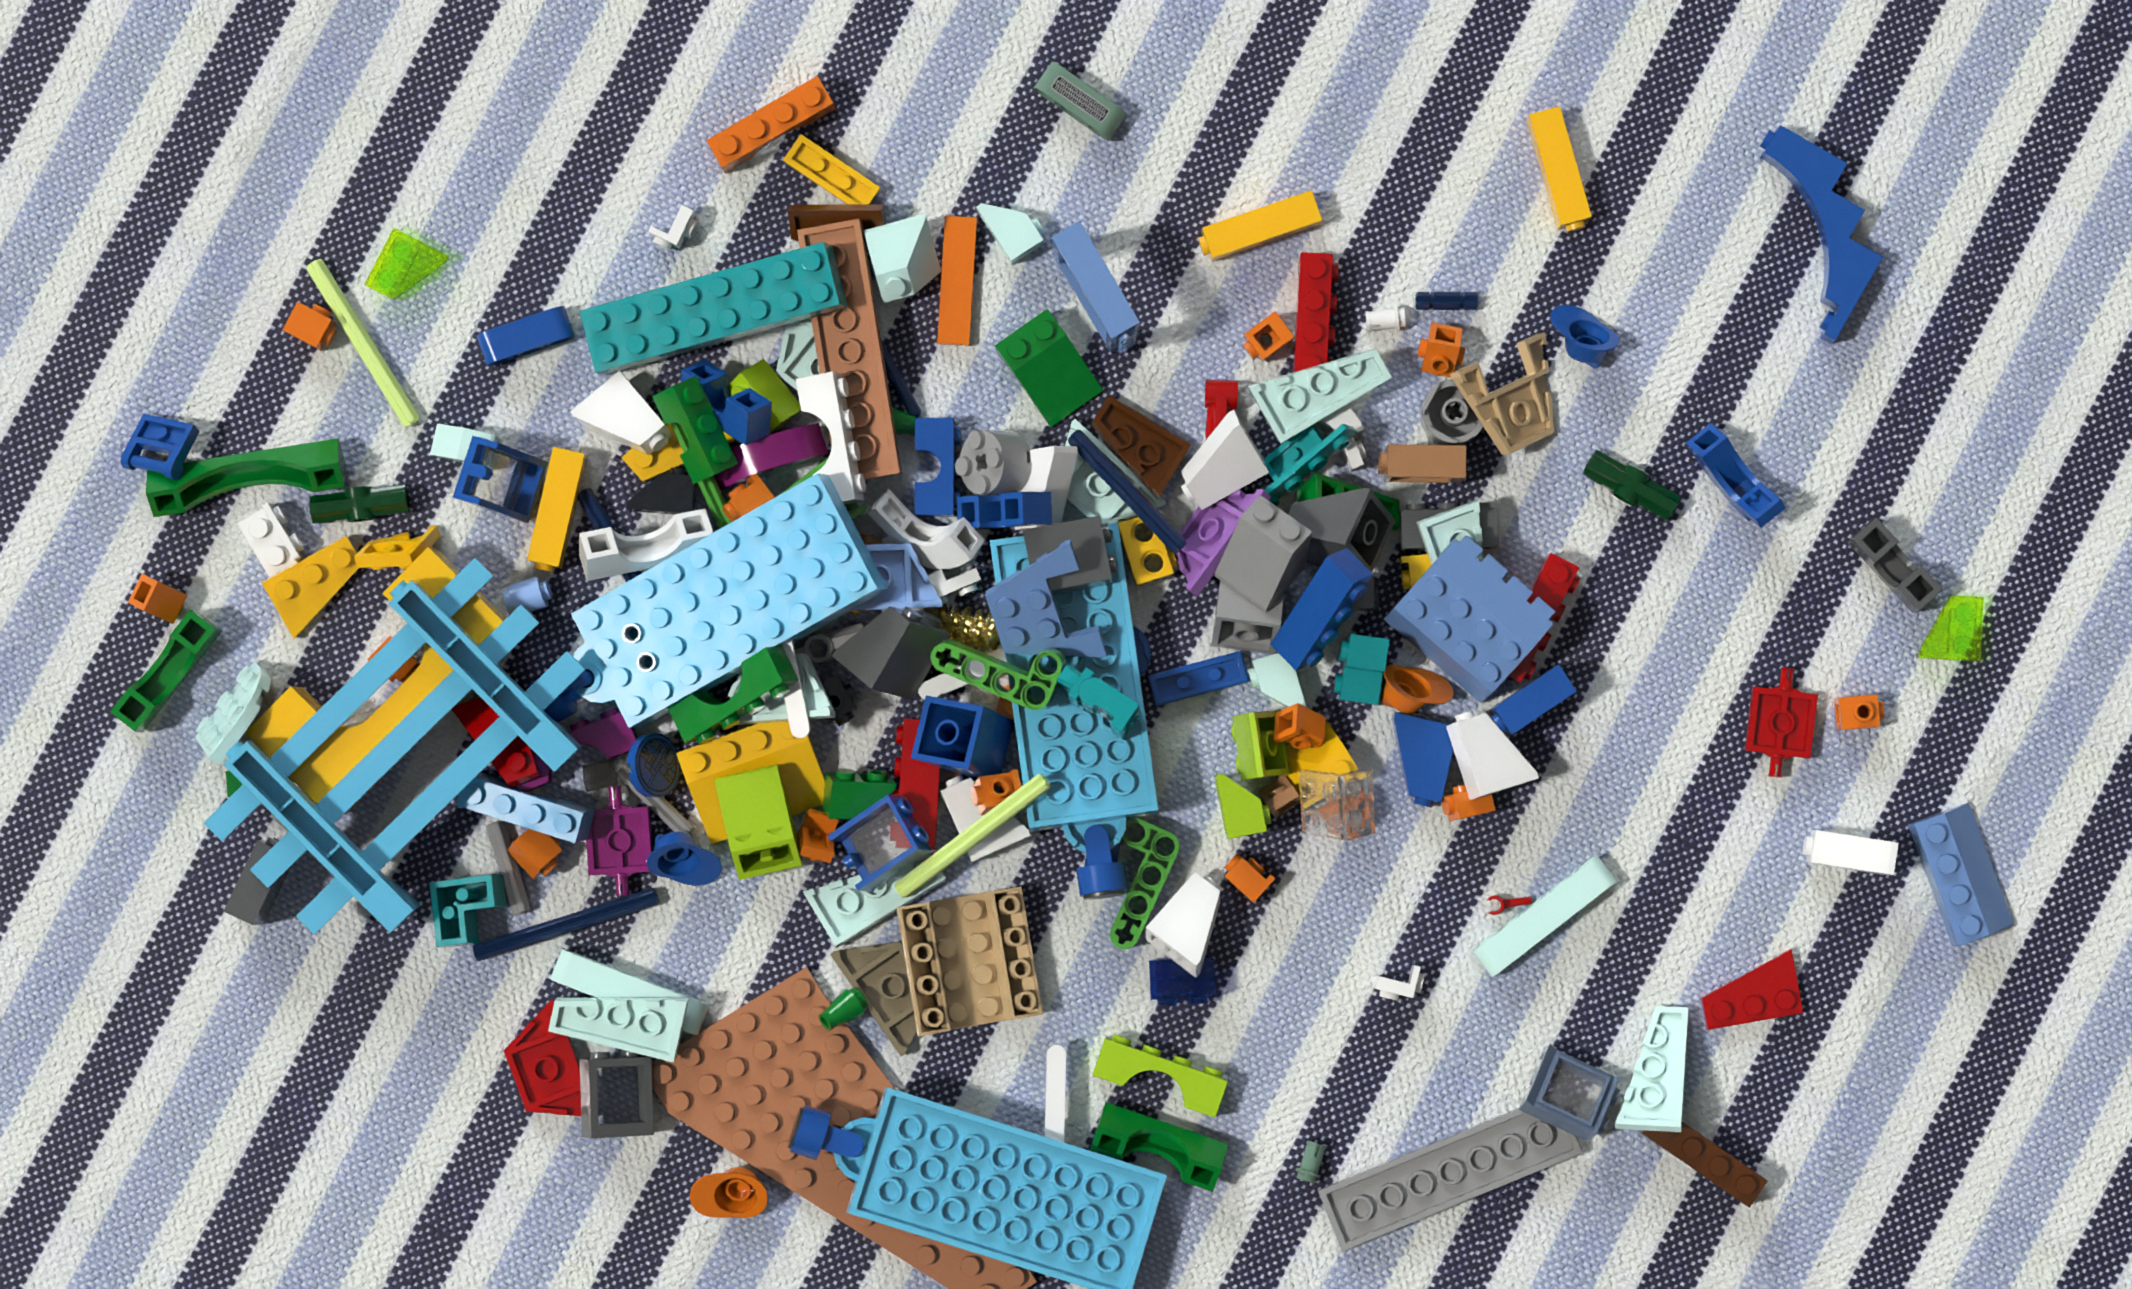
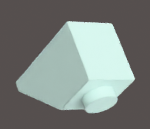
M983 203L976 207L978 214L1011 265L1044 244L1041 236L1045 234V231L1036 217L1030 220L1027 213Z
M437 424L430 455L464 463L472 436L498 443L500 438L493 434L468 428ZM488 450L483 466L493 470L497 453Z
M1279 653L1251 661L1253 668L1247 669L1253 688L1258 686L1261 694L1285 707H1290L1297 703L1306 707L1297 673Z

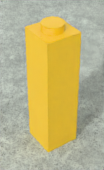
M1558 106L1529 114L1526 122L1557 229L1566 228L1567 232L1583 229L1586 227L1585 222H1588L1592 215L1561 108Z
M1310 190L1203 227L1201 231L1202 237L1198 238V242L1203 256L1209 255L1211 262L1319 226L1321 225L1322 218L1313 192Z
M553 447L527 557L528 561L535 563L534 569L553 573L554 567L560 569L563 567L578 502L577 494L581 489L588 456L584 453Z

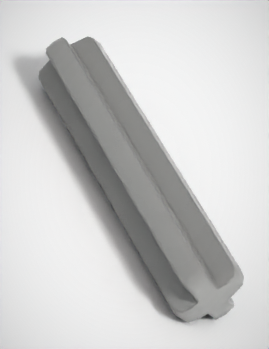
M626 763L618 770L617 776L647 806H650V809L674 832L691 834L694 830L693 825L664 797H644L636 791L630 782L628 774L631 773V765Z
M503 821L490 823L486 826V830L500 875H503L505 892L512 914L519 915L528 912L531 907L517 862L507 852L511 842L505 823Z

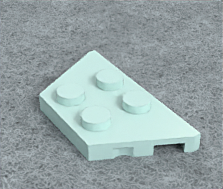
M809 318L786 325L776 368L778 377L797 392L796 379L820 374L812 321Z
M1076 419L1072 421L1065 446H1070L1068 438L1071 434L1081 430L1156 509L1166 504L1161 497L1157 500L1132 470ZM1077 454L1067 500L1087 518L1100 515L1101 524L1120 523L1137 517L1132 509Z
M803 653L796 654L809 720L835 718V711L810 657ZM742 672L738 673V679L733 683L728 693V696L731 698L740 687ZM784 696L777 699H772L771 697L764 702L766 706L753 714L746 713L739 717L741 722L737 725L789 721Z

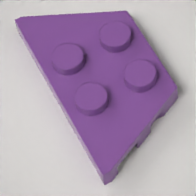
M1256 489L1255 494H1245L1243 491L1237 490L1203 510L1198 506L1179 532L1185 538L1186 545L1175 555L1178 557L1180 571L1186 576L1188 582L1186 588L1196 597L1215 574L1243 513L1260 495L1268 501L1271 498L1264 490Z

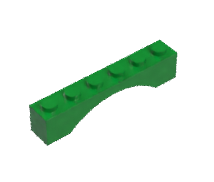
M337 438L184 462L183 473L178 480L168 479L164 474L147 470L146 495L153 517L185 513L213 496L253 485H289L311 492L345 487V460L339 439Z

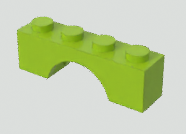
M1113 1034L1112 1039L1104 1038L1092 1076L1124 1086L1131 1077L1143 1071L1155 1070L1166 1073L1179 1084L1185 1108L1216 1118L1228 1083L1227 1079L1222 1078V1071L1205 1066L1203 1071L1192 1068L1193 1061L1174 1055L1173 1061L1160 1057L1162 1050L1148 1045H1143L1142 1050L1131 1047L1130 1039Z

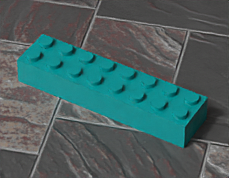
M821 242L580 310V315L595 373L608 375L619 370L623 371L848 308L833 247L831 244Z

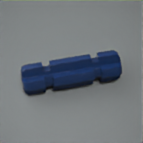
M1417 292L1415 295V307L1417 310H1429V307H1433V310H1459L1460 308L1476 310L1478 308V294L1476 292H1465L1464 295H1460V292H1434L1433 294Z

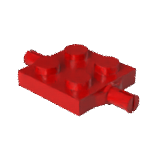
M1781 667L1780 685L1777 687H1752L1744 751L1758 752L1771 757L1769 777L1782 778L1783 759L1791 757L1810 759L1818 694L1802 693L1792 688L1795 671L1793 668Z

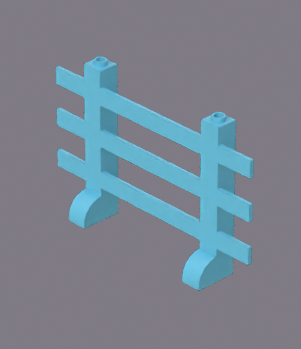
M476 557L434 598L416 580H411L408 584L405 580L400 582L390 592L394 598L388 604L407 624L270 758L252 740L246 741L244 744L238 741L226 753L229 759L223 765L243 785L204 824L223 841L262 803L289 830L250 871L269 888L308 850L335 877L296 915L314 935L353 896L389 933L400 926L420 904L393 880H389L380 870L517 736L554 772L559 770L582 747L565 728L544 711L586 670L568 651L526 691L498 665L540 623L522 604L480 645L452 618L493 577ZM427 642L453 671L315 805L289 779V776ZM473 689L500 717L361 851L335 823Z

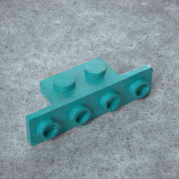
M1313 424L1283 442L1264 458L1269 471L1268 474L1274 481L1264 490L1271 496L1269 501L1278 506L1280 503L1279 499L1287 492L1290 493L1297 490L1304 483L1303 479L1307 475L1322 469L1328 463L1327 459L1332 454L1347 448L1352 443L1351 438L1358 433L1356 429L1342 424L1324 439Z

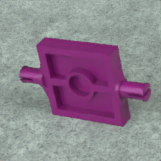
M608 786L610 806L595 810L586 840L588 875L615 877L616 896L630 895L628 876L636 872H650L646 862L649 854L653 852L650 806L631 807L623 805L622 786Z

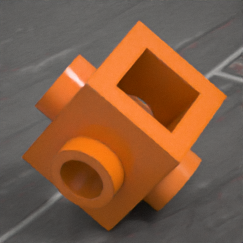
M1431 322L1427 339L1421 338L1417 357L1423 358L1422 372L1431 373L1436 376L1451 377L1450 374L1454 372L1455 366H1462L1465 354V347H1461L1463 328Z

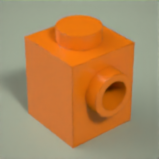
M299 302L296 303L282 329L289 335L320 351L323 350L324 346L329 347L337 333V330L334 329L336 322L329 318L331 315L330 311L316 304L311 309Z
M141 574L128 603L174 624L177 616L183 610L184 602L188 595L147 575Z
M1878 694L1834 699L1836 731L1880 727V721L1884 720L1883 701H1878Z
M527 829L511 844L507 852L534 879L541 872L545 876L558 866L559 862L556 859L562 852V849L559 847L560 843L556 837Z

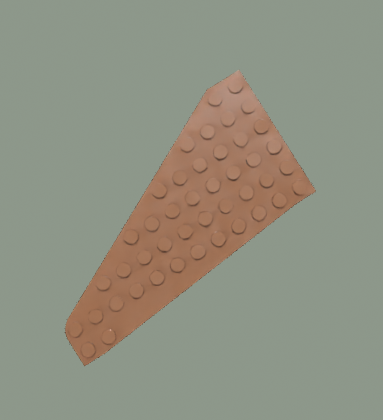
M805 967L699 1032L698 1035L680 1044L674 1063L661 1059L652 1061V1088L669 1114L948 1289H1027L1037 1283L1031 1270L846 1213L855 1181L845 1176L837 1167L833 1152L821 1149L817 1160L790 1152L788 1143L800 1107L803 1108L806 1105L831 1113L829 1125L841 1129L849 1121L858 1118H875L884 1088L895 1089L846 1023L835 1027L831 1031L823 1027L819 1020V1014L824 1012L831 1003L826 998L808 967Z

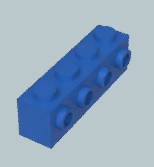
M1348 548L1327 556L1270 645L1295 671L1308 665L1313 667L1318 664L1325 655L1323 650L1326 645L1330 644L1338 636L1339 632L1337 629L1340 624L1346 621L1353 613L1351 607L1355 601L1359 600L1367 592L1368 587L1366 585L1373 574Z

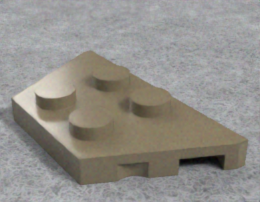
M901 941L833 951L830 954L851 986L857 988L864 995L868 1003L869 1012L899 1055H904L917 1033Z

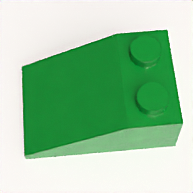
M1048 309L995 345L996 352L1051 428L1103 392V389Z

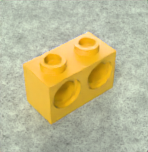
M1139 517L1118 523L1120 537L1136 587L1173 576L1172 568L1178 566L1174 553L1170 549L1166 550L1165 544L1154 533L1147 542H1141L1136 539L1134 535L1135 528L1139 525H1146ZM1150 555H1156L1162 560V569L1155 573L1149 572L1144 566V560Z

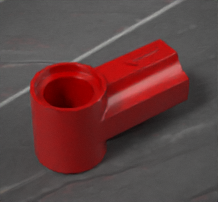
M1206 379V440L1230 411L1237 409L1238 381Z

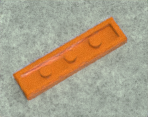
M945 216L938 345H970L977 231L976 217Z

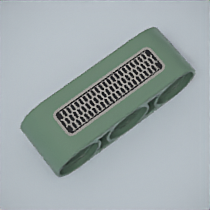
M1053 61L1033 87L1045 99L1107 141L1112 138L1127 116V113L1118 105Z

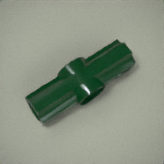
M1598 450L1594 451L1582 473L1586 478L1611 490V494L1621 501L1634 507L1639 506L1664 521H1668L1681 498L1676 493L1651 481L1652 478L1643 471L1626 464L1625 466Z
M407 485L385 486L381 488H372L371 486L344 489V492L309 496V509L313 524L347 520V522H362L374 520L377 516L410 513V497Z

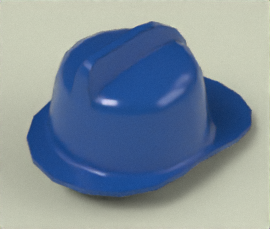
M1561 305L1551 312L1550 319L1552 325L1565 337L1566 352L1568 356L1576 361L1586 363L1592 368H1598L1601 366L1608 351L1615 349L1619 344L1620 339L1614 331L1582 308L1572 305Z
M684 832L657 834L654 851L649 854L646 861L648 870L652 874L692 886L711 883L720 876L722 871L721 861L716 854L698 847L695 840Z

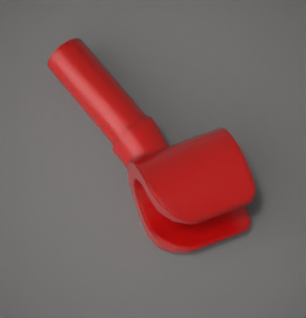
M1494 895L1486 900L1497 899L1501 904L1498 911L1488 912L1491 915L1500 914L1507 908L1532 904L1530 896L1503 899L1500 896Z

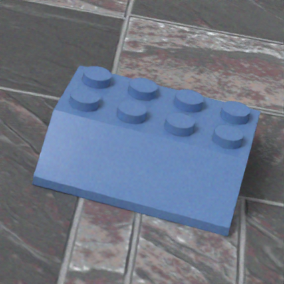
M1465 535L1460 542L1456 538L1450 542L1436 561L1405 596L1397 602L1383 620L1482 703L1499 687L1551 628L1554 622L1549 618L1554 614L1555 610L1539 596L1531 604L1526 600L1533 591L1514 575L1505 583L1502 578L1508 570L1490 554L1482 562L1478 560L1477 557L1484 549L1469 536Z

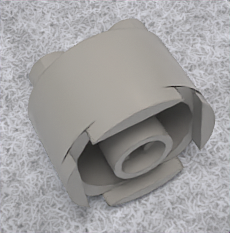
M1452 379L1435 385L1425 396L1421 404V426L1425 433L1438 444H1466L1483 428V425ZM1457 406L1459 408L1457 413L1461 418L1449 419V413L1445 409Z
M973 430L969 433L961 449L960 457L956 460V473L962 477L966 487L978 495H1000V493L1019 492L1025 487L1031 474L1032 463H1027L1026 452H1030L1029 445L1023 436L1017 432Z

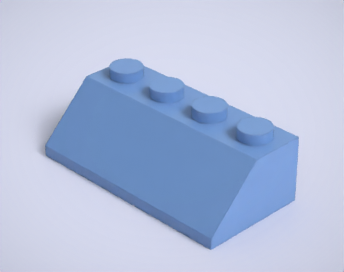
M1969 803L1907 824L1952 946H1962L2014 924Z

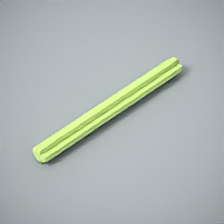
M318 259L311 262L306 267L310 277L404 427L412 426L420 419L419 414L324 261Z
M1037 774L901 878L894 885L898 894L902 898L909 897L1048 791L1051 784L1043 774Z

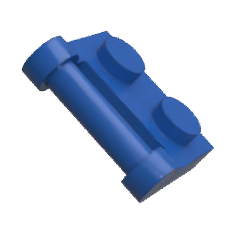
M143 413L122 453L121 466L129 470L139 468L161 473L168 479L178 480L183 473V463L200 431L193 424ZM143 449L168 454L169 457L167 461L140 456Z

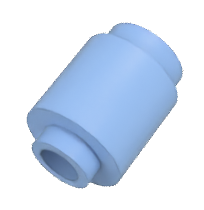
M540 576L510 584L508 589L502 590V596L509 614L521 604L529 612L548 607V600L552 599V591L548 581H542Z

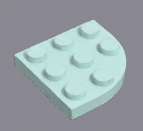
M256 661L250 667L247 665L240 671L236 678L238 683L232 691H226L222 694L216 703L217 710L210 718L208 716L205 717L196 729L198 733L195 736L196 740L207 757L218 766L227 756L226 753L240 740L259 712L260 704L263 700V697L260 695L263 691L267 694L271 684L270 674Z

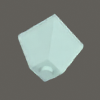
M926 214L863 230L883 303L915 295L941 272Z

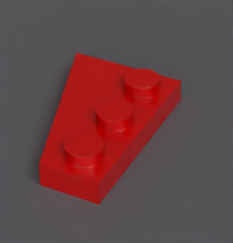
M481 697L452 708V711L474 740L500 717ZM519 736L491 761L510 787L540 777L533 750Z
M1792 949L1781 953L1770 961L1757 966L1739 978L1701 997L1706 1030L1803 1013Z

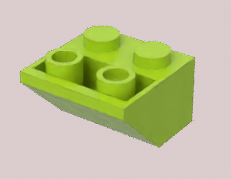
M765 359L740 372L727 386L730 396L751 388L772 402L769 435L781 431L801 412L798 400Z

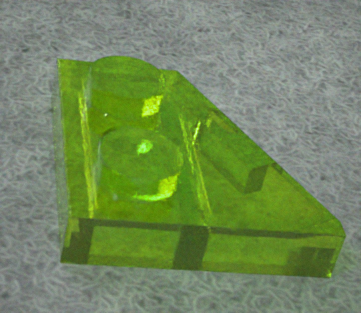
M393 228L364 285L392 300H396L448 262L450 257Z
M1949 596L1916 653V659L1981 662L1984 597Z

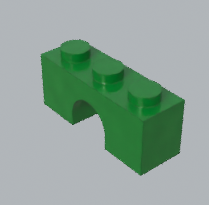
M697 375L652 396L665 425L677 423L682 426L688 436L689 448L680 457L693 484L738 464Z

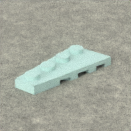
M557 997L554 1001L548 1031L674 1063L689 998Z

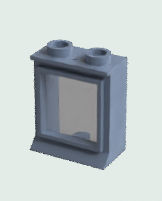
M1549 1044L1540 1055L1539 1059L1542 1061L1529 1083L1531 1087L1528 1095L1520 1104L1518 1110L1590 1142L1597 1134L1602 1135L1607 1126L1609 1118L1605 1116L1608 1106H1614L1619 1096L1620 1089L1616 1088L1620 1077L1610 1075L1571 1057Z

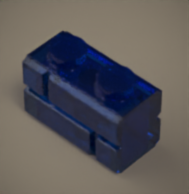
M1213 957L1204 958L1201 972L1196 978L1172 959L1149 960L1150 999H1157V1006L1177 1005L1176 999L1189 998L1190 1004H1208L1209 997H1216Z

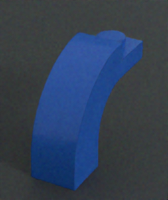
M1712 423L1686 442L1691 453L1707 476L1746 520H1752L1762 528L1786 508L1782 500L1762 484L1748 469L1728 437Z

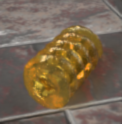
M942 603L943 607L939 608L938 612H935L934 616L942 621L940 626L950 633L947 640H955L971 648L975 646L977 650H985L986 648L989 652L997 650L1000 639L991 612L984 619L983 609H978L975 616L972 617L971 608L966 607L963 614L960 615L959 606L954 605L950 613H948V606Z

